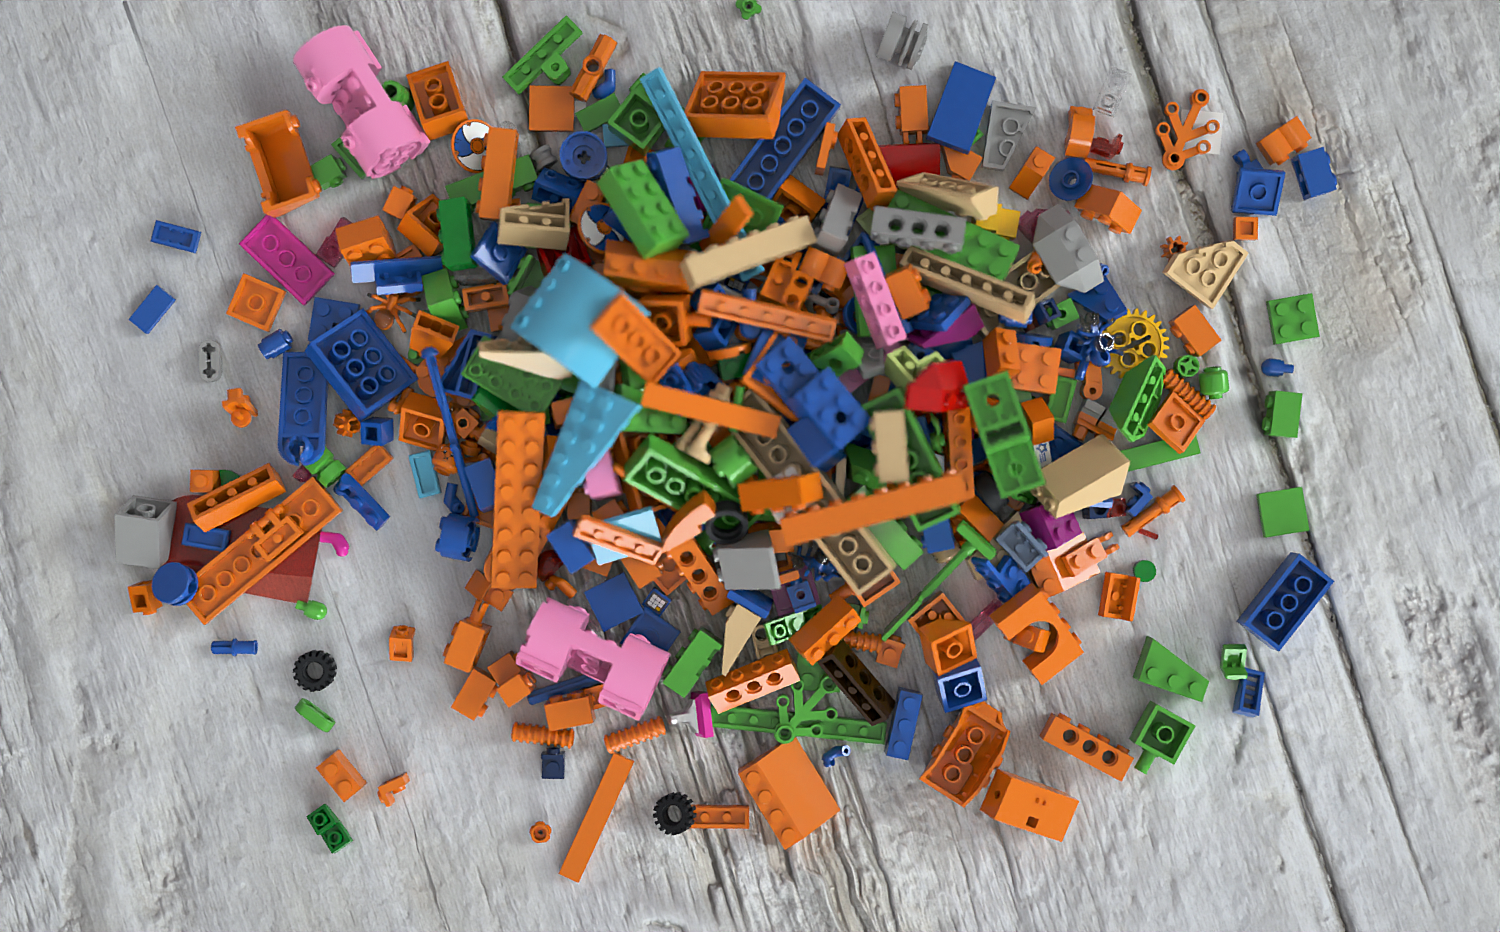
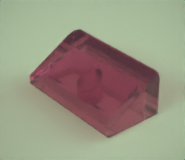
M994 599L970 622L974 640H977L994 623L989 615L1003 605L999 600Z

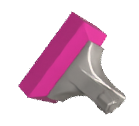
M691 692L690 699H688L687 705L682 710L667 714L670 725L684 723L698 737H714L710 700L707 692Z

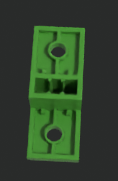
M1008 371L964 385L963 387L1001 499L1046 485L1031 442V435ZM997 395L1000 398V402L997 406L991 407L986 403L987 397ZM1018 463L1023 467V472L1019 476H1014L1010 473L1009 468L1012 464Z

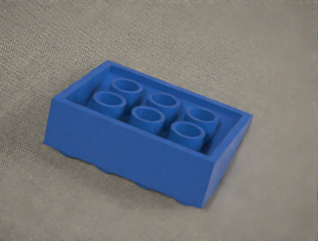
M364 308L311 341L304 351L359 422L374 414L418 380L417 376L376 326Z

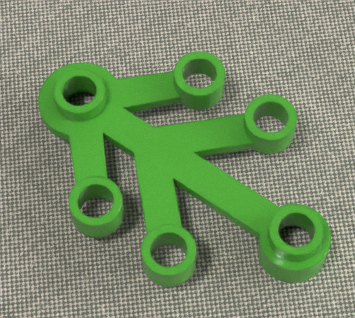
M827 674L821 678V686L804 705L802 693L804 681L800 678L801 681L799 682L802 683L800 688H795L791 684V688L794 691L795 715L789 721L787 707L790 703L789 697L786 694H779L777 696L776 704L779 707L780 723L774 728V737L778 742L787 744L792 742L796 736L820 737L823 733L820 723H812L810 727H797V725L804 720L827 719L834 721L837 718V709L833 706H828L825 710H812L826 693H834L838 688L834 682L831 686L825 685V681L831 679ZM785 698L787 700L786 704H780L779 699ZM829 710H833L835 712V715L829 717L827 716V712ZM814 727H819L820 732L813 733L812 729ZM788 729L789 733L782 735L781 730Z

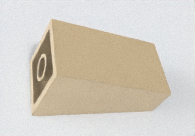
M1101 434L1043 467L1041 471L1046 485L1031 489L1030 491L1044 505L1047 511L1055 518L1121 495L1130 461Z

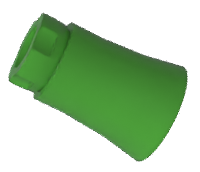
M387 80L383 82L382 87L390 100L398 101L402 106L407 105L409 110L412 111L415 102L411 90L402 86L397 81Z

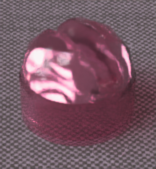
M301 465L292 477L299 482H306L311 478L312 474Z

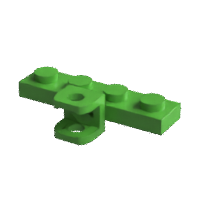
M566 15L502 78L518 95L542 72L554 84L561 85L571 75V71L560 55L583 34L582 31Z

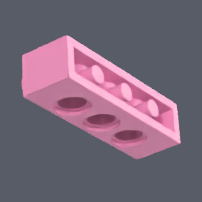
M875 252L844 264L876 350L906 339L907 336Z

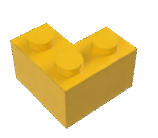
M997 203V214L989 216L987 220H975L974 216H972L971 223L1009 241H1013L1017 235L1021 211L1002 208V204Z

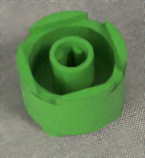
M733 434L727 436L708 452L711 455V460L716 464L714 465L716 472L721 477L726 475L728 477L727 481L734 489L738 487V484L746 481L760 469Z

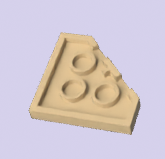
M1231 240L1174 253L1162 273L1207 308L1214 309L1247 257L1248 252Z

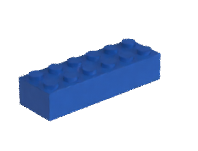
M804 78L781 109L779 124L774 138L759 139L729 180L772 200L780 186L794 172L825 130L826 123H830L838 113L841 104L807 78Z

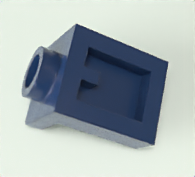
M558 747L546 748V751L541 753L542 779H564L565 751H560Z

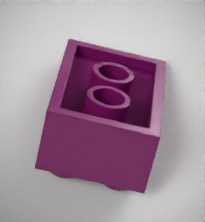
M971 304L945 332L914 329V331L906 334L907 338L905 340L922 348L934 347L974 337L984 327V324L975 305Z

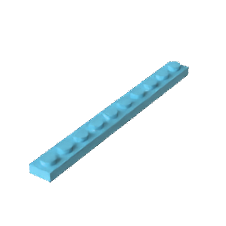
M657 67L642 77L640 81L674 147L681 148L689 177L713 224H715L730 204V201L662 68ZM743 228L735 236L738 237L739 240L746 238V233ZM760 265L743 271L739 275L744 282L765 270Z

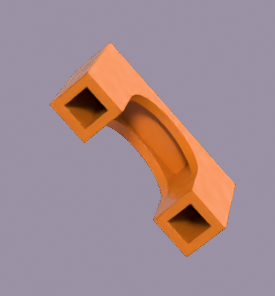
M1031 582L989 616L1008 640L1031 623L1037 621L1049 623L1051 634L1045 652L1034 651L1022 660L1031 674L1043 685L1082 655L1084 651L1079 646L1082 642L1074 632L1072 634L1069 632L1071 628L1069 623L1063 617L1059 618V609L1053 602L1049 603L1047 601L1049 598L1047 592L1042 587L1037 588Z

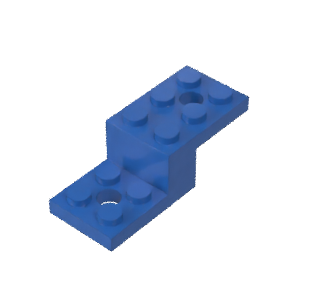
M791 336L783 340L754 365L798 419L807 415L836 451L840 450L870 423V417L832 370L827 367L818 371ZM783 363L790 364L792 368L791 374H785L782 371ZM836 412H841L844 415L845 420L843 424L836 422Z

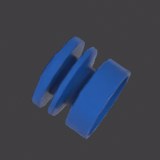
M577 131L569 135L562 142L560 162L565 173L570 178H575L583 183H586L587 179L595 181L606 170L608 164L607 150L603 141L596 134L588 131ZM586 153L590 160H586L585 164H582L581 159L578 158L583 157V154Z

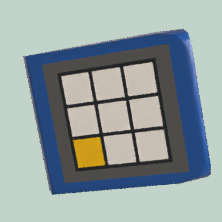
M738 273L727 277L724 284L731 289L735 287L742 292V289H747L750 280L743 282Z
M654 586L641 605L660 617L672 601V598L666 596L665 593Z

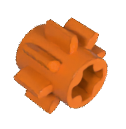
M1177 236L1174 241L1171 237L1166 238L1168 244L1160 246V248L1164 249V254L1161 255V258L1166 257L1169 259V262L1174 253L1186 251L1188 242L1183 243L1180 241L1181 236ZM1177 247L1178 250L1172 253L1171 249Z
M343 409L342 413L335 415L333 426L338 429L337 434L352 437L353 433L360 431L361 424L352 411Z

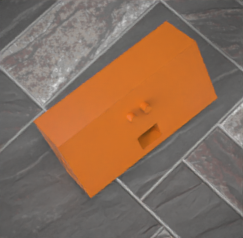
M997 768L980 810L994 820L1062 842L1079 801L1061 790Z

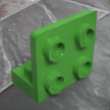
M528 254L526 258L523 257L517 267L519 272L516 278L512 277L507 285L509 290L507 294L510 296L513 292L528 286L538 289L544 280L539 261Z

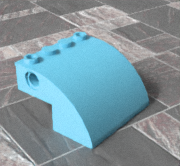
M564 253L556 262L549 275L544 278L535 294L529 298L528 303L520 314L515 317L510 328L527 342L552 357L569 372L596 388L619 356L589 328L591 323L618 292L623 293L646 317L650 313L598 273Z

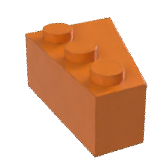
M820 471L806 475L796 474L790 477H774L738 484L742 512L751 511V515L765 513V509H771L772 513L785 511V507H791L792 510H801L806 508L805 504L824 499Z

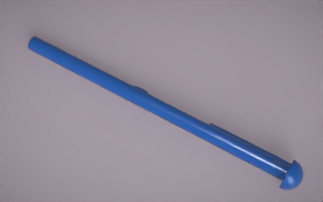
M426 347L421 352V358H425L469 515L470 517L479 516L477 506L464 470L466 466L435 355L439 353L434 347Z

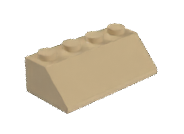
M926 172L897 181V187L901 191L946 212H955L956 216L970 215L974 216L975 220H987L989 216L997 214L998 186Z

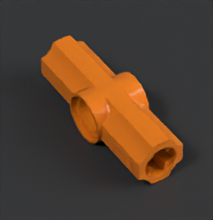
M600 34L591 52L583 60V67L569 91L570 95L581 102L587 103L598 80L603 77L604 69L617 46V42L611 37ZM591 65H597L599 66V69L595 72H591L588 70V67Z

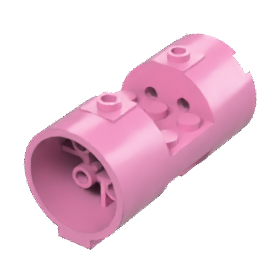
M344 25L330 28L311 38L296 52L293 63L303 77L307 89L319 103H332L334 111L340 115L346 126L341 136L343 144L349 149L352 156L355 157L367 177L371 176L372 179L386 176L400 169V165L406 162L409 157L413 160L417 155L425 151L430 140L407 105L402 106L398 101H391L376 78L382 67L358 30L353 31L351 27Z
M547 597V603L543 602L528 628L525 639L526 644L523 643L521 645L516 664L556 683L567 667L604 684L599 695V703L639 721L653 696L671 653L650 644L651 642L647 641L646 637L632 633L628 635L620 648L616 642L609 639L603 640L597 637L593 631L585 630L590 615L585 609L579 606H567Z

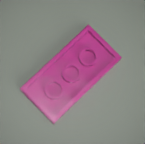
M267 214L239 243L247 253L304 306L335 275L277 218Z

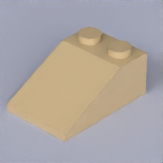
M737 603L731 604L725 612L727 619L722 674L724 676L727 675L761 617Z

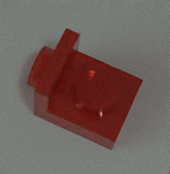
M1117 134L1112 144H1109V140L1102 137L1093 138L1089 152L1111 160L1115 155H1119L1123 148L1124 142H1121L1123 135Z

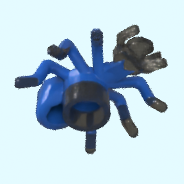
M1089 312L1085 315L1084 319L1083 316L1079 317L1080 324L1077 325L1076 333L1090 338L1089 340L1077 342V346L1089 345L1082 354V357L1086 358V363L1091 361L1093 365L1103 367L1111 362L1109 353L1125 355V352L1112 349L1114 339L1123 337V333L1114 335L1102 333L1105 328L1111 326L1116 321L1115 318L1100 326L1098 330L1099 313L1092 312L1091 314ZM1082 326H1084L1087 331H1090V333L1084 332Z
M812 540L809 541L806 556L801 554V543L797 544L796 554L788 552L793 568L800 570L805 565L808 566L804 573L805 577L809 575L812 568H814L815 581H818L821 577L826 582L834 576L842 577L820 547L817 548L813 557L811 556L813 549Z

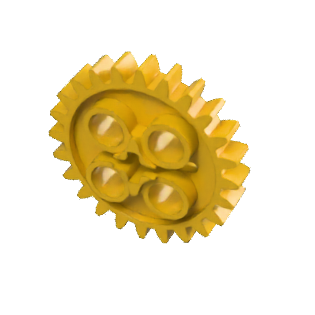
M1138 308L1134 309L1132 314L1127 309L1126 315L1112 321L1111 326L1105 328V331L1101 334L1107 337L1117 333L1122 337L1120 345L1115 344L1113 339L1109 340L1108 349H1119L1147 335L1150 336V339L1135 345L1134 348L1122 351L1123 355L1125 353L1130 355V365L1123 363V355L1109 353L1111 362L1103 366V368L1111 367L1110 374L1118 372V379H1122L1126 372L1151 355H1156L1159 360L1160 358H1167L1168 356L1163 353V350L1169 349V346L1164 345V341L1169 340V337L1162 336L1166 329H1159L1162 321L1154 323L1155 315L1147 318L1146 310L1139 315ZM1135 324L1142 327V334L1140 336H1137L1133 331ZM1145 344L1151 347L1152 351L1149 356L1143 353V346Z

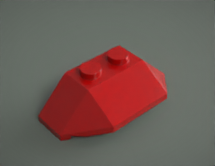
M962 361L930 363L918 374L914 381L907 384L904 408L933 412L967 409L968 399L963 386L969 384Z

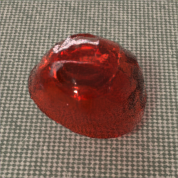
M555 549L544 551L538 557L537 578L541 582L546 581L550 575L555 574L564 564Z

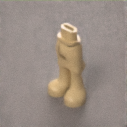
M718 382L715 390H710L706 397L730 403L729 396L733 389ZM692 418L694 421L682 437L676 441L674 447L709 464L711 455L706 450V444L718 424Z

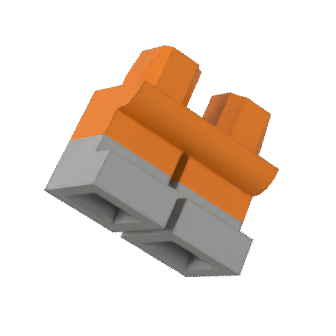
M1087 398L1083 399L1074 418L1073 424L1075 426L1072 436L1084 441L1087 433L1090 432L1095 435L1094 438L1103 434L1109 441H1113L1118 427L1108 408L1105 409L1106 407Z

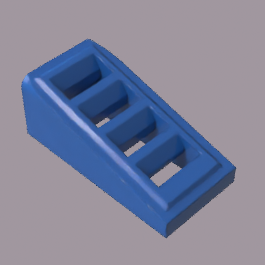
M1245 668L1248 677L1257 678V681L1239 679L1232 713L1256 717L1260 714L1265 672ZM1246 686L1255 687V690H1248ZM1245 695L1253 696L1252 700L1246 699ZM1244 704H1247V705H1251V706H1250V709H1249V708L1243 707V705H1244Z

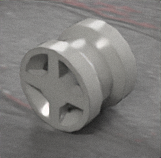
M544 145L530 154L531 159L536 161V167L539 172L544 167L550 168L558 162L556 156L551 154L549 145Z

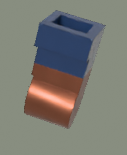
M1053 297L1034 306L1032 322L1027 324V327L1023 328L1025 333L1030 332L1062 316ZM1045 305H1047V306H1049V307L1051 308V310H1052V316H1051V317L1048 316V314H1047V312H1046V310H1045V308H1044Z

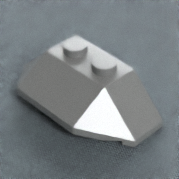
M1059 204L1038 215L1032 245L1055 284L1085 293L1104 282L1099 259L1076 220Z

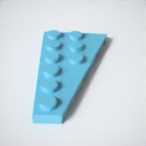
M580 380L532 508L550 517H555L571 497L573 490L578 484L583 482L588 471L595 467L614 443L615 437L622 429L626 428L630 423L631 417L641 409L642 405L599 386L594 388Z

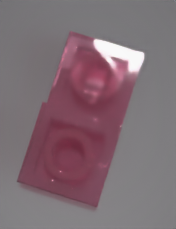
M345 217L340 218L331 235L325 238L316 253V256L333 268L344 257L339 250L335 229L352 224Z

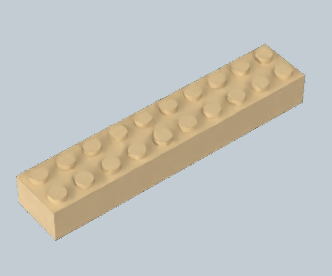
M750 389L745 392L742 403L744 407L781 416L775 439L738 430V433L732 432L767 478H773L783 472V477H786L785 470L791 466L796 469L798 475L820 471L824 499L815 501L813 505L819 504L820 508L829 506V501L841 498L842 502H847L826 472L813 467L787 432L790 426L778 410ZM804 509L803 511L799 512L798 514L804 513V512H807V511H806V509ZM867 526L815 539L857 596L861 595L897 566Z

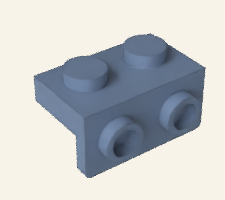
M1013 521L995 540L1014 559L1019 567L1027 573L1043 557L1049 555L1045 550L1047 546L1041 539H1035L1030 534L1032 530L1024 521L1021 523Z

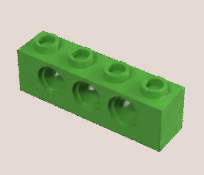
M845 332L834 338L832 343L827 342L805 355L818 371L829 367L836 377L839 378L844 372L849 369L854 370L861 364L864 350L848 332Z

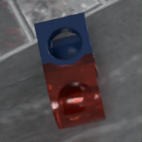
M1113 498L1112 508L1089 506L1083 508L1082 517L1083 519H1099L1126 516V498Z

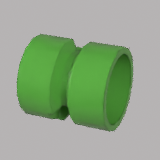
M326 446L323 455L317 462L304 467L312 475L317 474V480L325 488H328L345 473L347 468L338 459H333L334 454Z

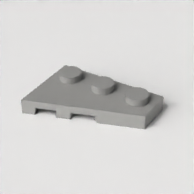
M1000 101L991 102L981 168L997 171L1005 170L1037 107Z
M849 329L839 331L840 335L848 332L864 350L861 364L857 367L863 380L885 373L883 348L876 350L872 337H857Z

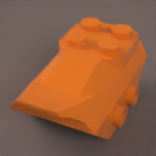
M984 701L962 708L952 725L949 724L943 732L944 739L941 744H936L931 752L933 757L919 780L962 807H965L982 788L985 789L991 781L990 774L1003 761L1001 756L1004 753L1011 731L1005 728L1002 713Z

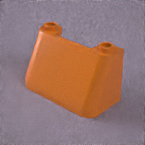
M283 110L235 127L238 138L244 137L247 145L245 149L250 152L263 193H260L261 197L266 199V201L260 202L263 212L274 218L319 198V192H322L318 179L314 178L298 130L300 128L298 117L295 114L292 115L288 110Z

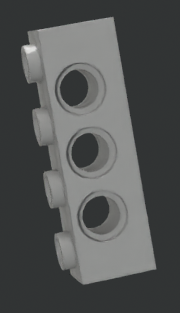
M875 206L870 240H874L878 244L896 243L901 247L918 246L923 250L940 249L946 253L953 254L962 251L967 218ZM897 225L901 229L899 231H892L889 227ZM919 228L923 230V233L915 234L912 230ZM942 231L946 236L941 238L936 236L935 233Z

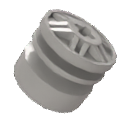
M892 12L876 57L890 62L895 53L899 54L898 65L902 66L905 57L910 58L907 69L912 70L913 66L920 59L925 46L928 24L923 23L920 32H917L915 28L918 20H914L910 28H906V16Z

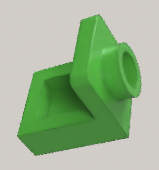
M1223 644L1220 668L1226 679H1247L1248 673L1245 669L1247 647L1245 644Z

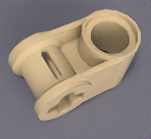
M758 622L752 632L757 660L778 652L776 644L769 645L767 636L760 639L755 635L758 629L764 628V622Z

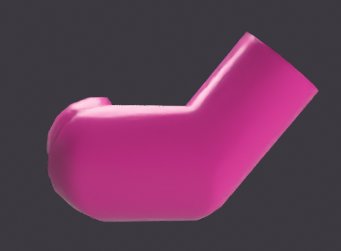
M321 531L320 542L331 543L336 550V554L340 557L348 554L349 544L342 534Z

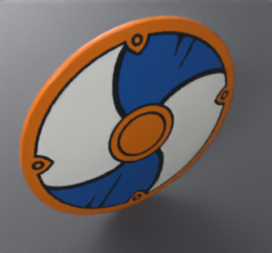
M478 119L466 120L459 124L451 138V150L454 159L463 169L471 173H481L484 171L481 168L482 156L486 155L487 149L484 146V135L488 133L489 127H492Z
M594 202L584 207L580 212L578 231L582 240L590 249L605 254L606 239L626 242L627 239L602 221L610 205L603 202Z

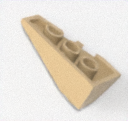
M521 336L514 342H510L507 339L478 342L480 357L557 380L572 378L571 372Z

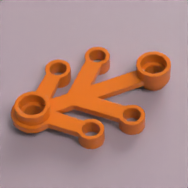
M1198 89L1190 95L1189 102L1191 108L1183 126L1178 116L1179 105L1176 102H1169L1164 107V113L1169 117L1177 138L1173 146L1168 135L1170 132L1169 124L1161 122L1156 126L1155 133L1160 137L1165 150L1162 156V163L1168 170H1178L1183 166L1185 159L1198 154L1204 155L1211 149L1209 141L1202 140L1195 147L1183 150L1186 142L1206 134H1214L1220 128L1217 120H1210L1204 126L1192 130L1200 109L1209 102V94L1203 89ZM1198 94L1204 96V101L1198 100ZM1168 106H1173L1175 112H1169ZM1210 123L1215 125L1214 131L1209 129ZM1160 126H1164L1166 128L1165 133H1161L1159 131ZM1200 144L1206 145V151L1200 149ZM1171 155L1177 157L1176 163L1171 161Z

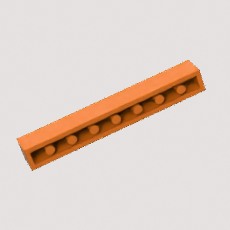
M955 469L942 472V477L933 479L932 475L919 478L920 483L910 485V481L896 484L897 489L889 491L887 487L873 490L874 495L866 497L864 493L852 495L851 501L842 502L841 498L829 501V506L820 508L819 504L806 507L807 512L798 514L797 510L783 513L784 518L779 519L786 547L967 501L968 497L961 472L956 473Z

